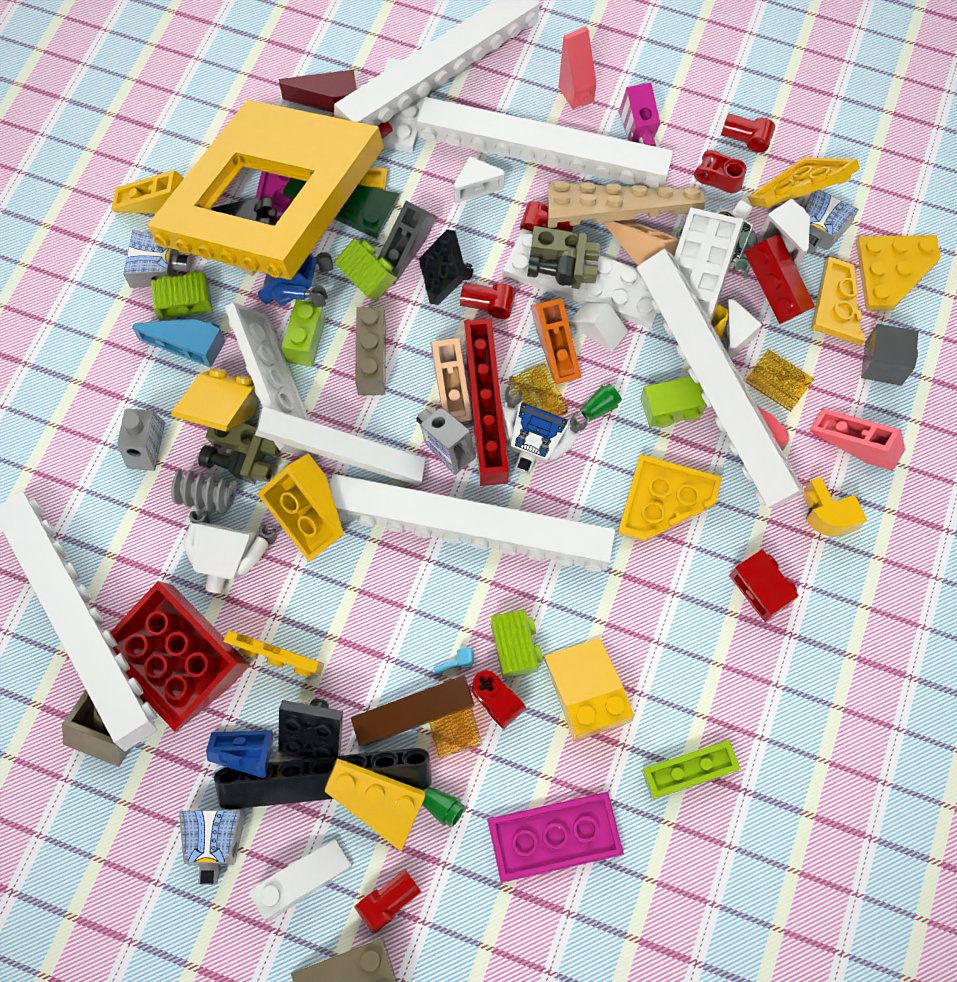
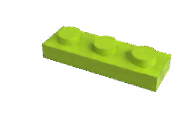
M730 740L643 768L642 773L651 798L654 800L737 772L741 768Z

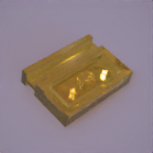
M768 349L753 371L748 375L745 382L791 412L811 386L814 378Z
M545 362L522 371L517 376L513 377L512 375L509 377V383L516 397L519 396V390H522L521 402L557 416L568 412V406Z
M472 707L429 722L439 758L482 745Z

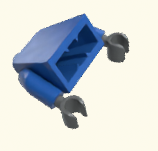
M322 252L316 257L309 254L291 280L280 277L275 278L266 274L263 288L258 291L260 300L265 304L275 300L279 305L285 306L293 299L306 300V298H311L315 307L325 306V299L328 296L323 286L316 285L310 290L307 289L312 286L316 264L319 265L321 272L333 270L331 255L327 252Z

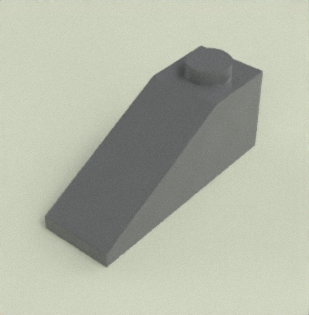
M407 200L378 256L379 260L383 257L394 267L391 272L397 279L393 282V285L396 284L426 241L437 216Z

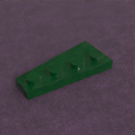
M290 178L283 190V196L294 200L307 181ZM358 184L334 220L377 239L395 208L400 193Z

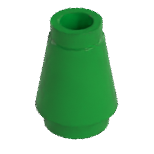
M607 384L605 387L601 385L584 406L580 408V411L586 419L589 417V422H591L593 419L618 408L622 398L611 384Z
M430 786L424 789L425 798L422 806L443 826L447 824L453 827L459 821L465 809V806L460 803V798Z

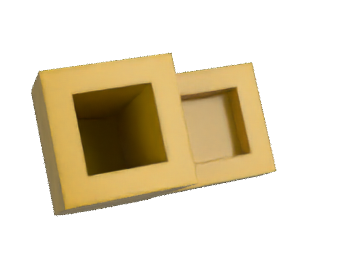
M822 477L811 480L804 489L805 502L810 508H813L806 520L815 531L826 536L837 537L859 530L867 521L855 495L834 502Z

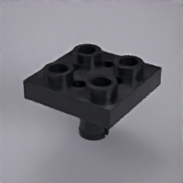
M446 229L419 258V265L422 270L425 290L430 304L439 305L464 280H470L473 276L472 264L463 262L458 238L454 230Z
M320 698L313 699L310 705L282 700L279 707L278 752L309 758L340 756L343 711L329 709V704Z

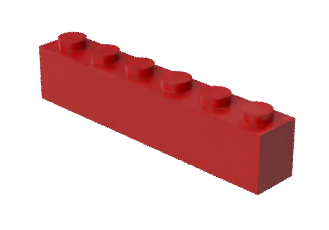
M492 318L464 321V337L480 486L508 484L509 468Z

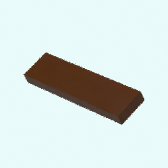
M463 675L350 718L359 747H364L475 706L466 677Z

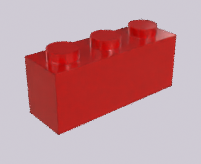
M780 234L765 239L744 251L779 325L815 307Z

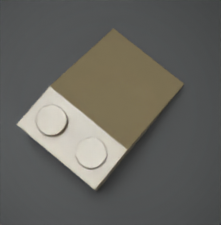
M85 690L62 723L63 745L120 767L130 749L123 751L113 742L87 690ZM139 695L142 702L146 703V700L141 695Z
M384 939L373 941L291 973L293 982H397Z

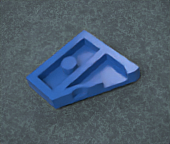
M272 730L211 732L206 749L207 761L258 777H266L273 744Z

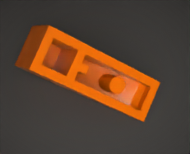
M563 298L530 305L536 331L554 384L557 385L582 378Z

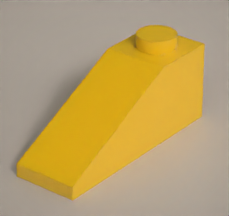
M171 170L116 187L111 210L123 213L156 214L183 181L184 177L175 170Z

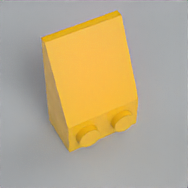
M210 368L209 371L197 376L172 410L171 416L222 431H228L256 416L259 398L255 393V386L251 377L244 375L233 377L227 375V371L223 369Z
M309 453L286 466L257 492L258 496L308 562L344 535L327 477Z
M600 638L544 655V660L573 742L629 724L635 716L625 689Z

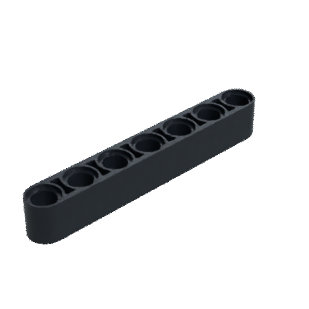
M411 748L270 762L266 777H258L225 767L215 773L214 782L219 806L224 809L330 800L334 798L325 792V786L338 758L424 790L432 783L430 755L425 749Z

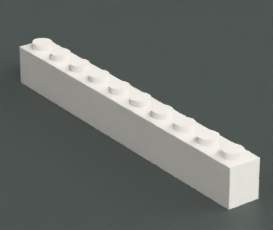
M538 0L494 1L335 103L334 118L373 126L386 123L393 115L401 110H406L411 103L420 97L427 96L431 90L445 84L455 74L462 73L466 67L475 61H480L484 55L493 49H498L505 41L515 38L528 26H533L539 17L540 2Z
M428 97L424 98L417 118L418 137L428 141H438L451 146L470 148L478 152L493 153L501 157L534 162L551 168L566 169L574 173H584L601 179L607 178L620 181L624 184L644 185L647 188L665 186L673 150Z
M666 249L661 250L637 266L641 275L638 277V280L645 291H650L653 297L650 302L658 314L662 313L666 320L663 323L666 332L670 337L674 336L678 342V345L675 346L678 354L683 360L687 359L691 368L688 369L691 378L696 384H701L704 390L701 393L703 400L709 408L713 406L717 414L714 417L716 424L722 432L726 431L731 439L728 441L731 451L735 456L739 455L744 465L741 466L744 475L749 481H754L758 489L755 491L757 499L762 506L767 505L768 508L776 509L805 493L674 256Z
M332 474L329 487L341 522L349 519L358 521L360 525L366 527L380 525L396 533H401L405 530L414 532L416 536L421 538L435 536L451 544H458L460 541L470 543L476 549L485 550L487 547L499 549V552L506 555L520 553L536 561H543L545 558L555 560L561 566L580 565L591 572L607 571L610 563L616 529Z
M22 492L0 505V527L113 742L123 751H127L158 731L153 722L157 715L148 702H142L139 696L144 693L141 686L134 677L129 678L126 671L130 669V666L121 653L117 655L113 647L117 643L108 630L103 631L100 624L104 622V619L96 607H90L88 601L92 598L83 584L79 586L75 580L80 576L72 563H66L64 557L68 554L59 541L55 542L52 536L56 532L47 519L43 521L40 515L44 513L41 505L36 499L30 500Z

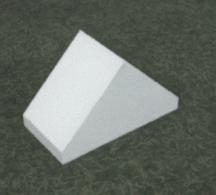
M469 157L454 183L455 203L503 190L504 171Z
M728 299L725 307L728 310V319L724 330V348L732 359L757 337L762 324L734 299Z
M584 303L569 321L571 326L612 353L628 334L627 328L611 305L606 303Z

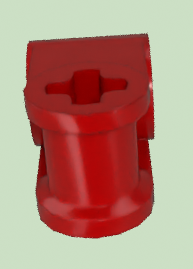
M707 150L702 156L701 165L694 171V177L701 184L709 185L732 194L742 189L747 167L739 159L720 154L715 150Z
M484 670L476 674L472 683L474 697L483 705L492 719L501 728L505 729L526 710L525 704L492 671ZM480 681L484 683L490 681L492 683L491 692L487 689L480 691Z

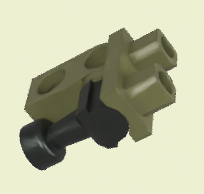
M534 226L527 277L536 278L538 273L555 276L559 285H572L571 288L579 289L581 283H595L598 266L584 264V260L598 261L601 244L587 241L586 233H579L578 235L573 232ZM540 258H541V259H548V260H555V263H552V262H540Z
M244 423L228 431L218 429L217 433L215 428L209 427L205 438L214 446L229 448L232 451L230 456L218 454L215 447L204 445L199 453L198 464L209 469L217 465L227 469L235 478L245 480L248 483L255 484L256 481L269 482L273 474V467L263 463L267 454L278 457L281 450L278 449L274 441L256 436V427Z

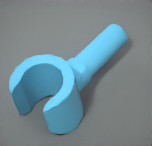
M471 648L458 649L456 660L433 667L435 674L457 667H471L474 663L473 651Z

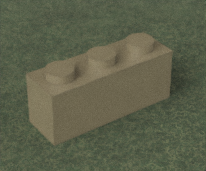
M357 307L355 383L358 395H385L386 318L384 307Z

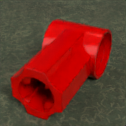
M728 113L721 136L745 142L750 150L762 153L768 150L776 126L768 118L762 117L753 121Z
M529 202L520 224V230L523 228L533 232L534 226L548 228V207L541 202ZM569 221L557 222V227L550 229L572 232L573 226H570Z
M464 282L461 290L460 306L484 310L494 318L507 319L511 315L516 290L512 286L503 283L490 287Z
M405 869L380 890L376 889L364 897L354 908L371 933L374 934L395 918V913L422 893V891Z

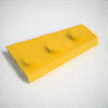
M830 256L826 259L811 329L861 346L866 340L864 332H861L860 321L862 320V314L857 306L856 296L858 295V288L853 264Z
M227 630L223 641L240 647L238 653L252 658H255L256 654L266 656V663L280 668H283L284 663L295 667L294 673L311 678L312 673L321 675L325 664Z
M338 758L325 786L327 794L394 847L402 851L425 798V791Z

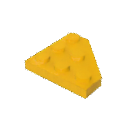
M803 157L748 196L751 206L770 208L791 198L806 196L814 191L844 183L851 178L853 173L860 169L857 159Z
M937 235L858 237L856 247L866 311L893 310L938 263L941 256Z
M640 454L617 534L646 542L714 507L722 477Z

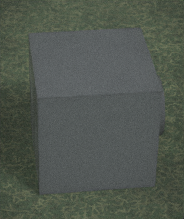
M877 323L865 342L861 378L902 386L916 366L919 331Z

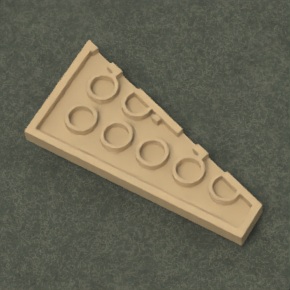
M556 181L555 183H549L548 228L557 227V222L569 221L570 226L580 225V221L585 219L602 223L636 219V214L648 213V217H658L661 211H668L674 215L689 213L690 207L704 210L705 207L703 190L693 187L685 189H673L669 186L647 188L644 185L626 187L615 183L607 185H595L591 182L569 184L566 181Z

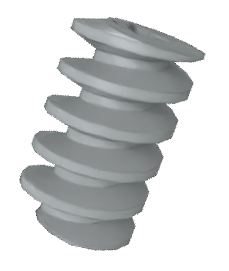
M182 468L176 472L171 487V496L175 504L184 503L187 507L195 505L197 509H204L206 507L209 512H214L217 509L219 514H225L232 506L237 491L236 480H232L229 487H226V478L223 477L217 485L215 484L214 475H210L207 482H204V473H199L196 480H194V473L191 470H188L185 477H183Z

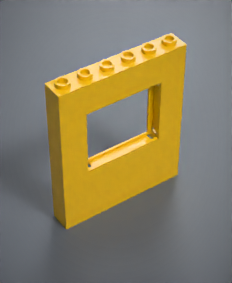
M246 100L148 223L147 226L154 242L163 248L167 247L179 250L182 253H190L205 259L224 262L227 265H235L250 271L269 274L275 278L280 277L291 280L383 150L384 145L379 127ZM243 167L307 181L275 226L211 210Z

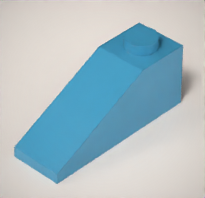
M197 319L142 322L134 323L132 326L139 341L210 368L225 343L221 328L210 321L205 323Z

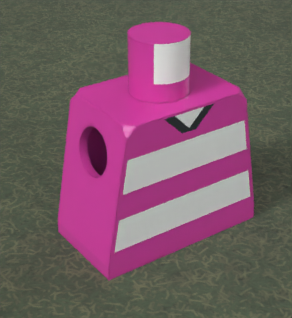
M650 82L626 87L619 114L628 141L656 147L654 138L660 125V119L652 84Z

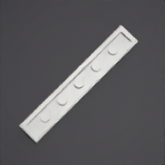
M264 406L260 412L256 436L419 486L422 482L425 458Z

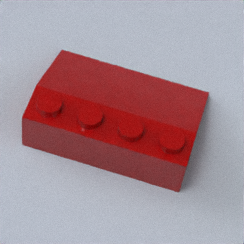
M157 581L110 632L117 643L113 647L117 655L121 653L130 666V669L126 671L129 678L134 677L144 692L141 696L174 732L181 729L228 690L250 666L231 644L223 642L224 637L173 585Z

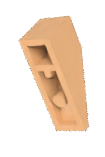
M633 220L602 222L637 265L642 264L663 249H666L673 256L675 255L680 240Z
M459 338L431 341L433 364L442 409L459 422L472 420Z

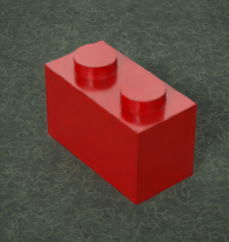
M761 549L737 565L729 577L763 621L766 622L790 606L799 595L793 581L787 577L785 578L778 569L777 561Z

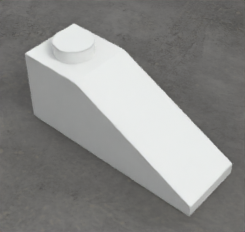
M334 839L272 875L248 892L265 921H272L351 868L352 865L337 840Z

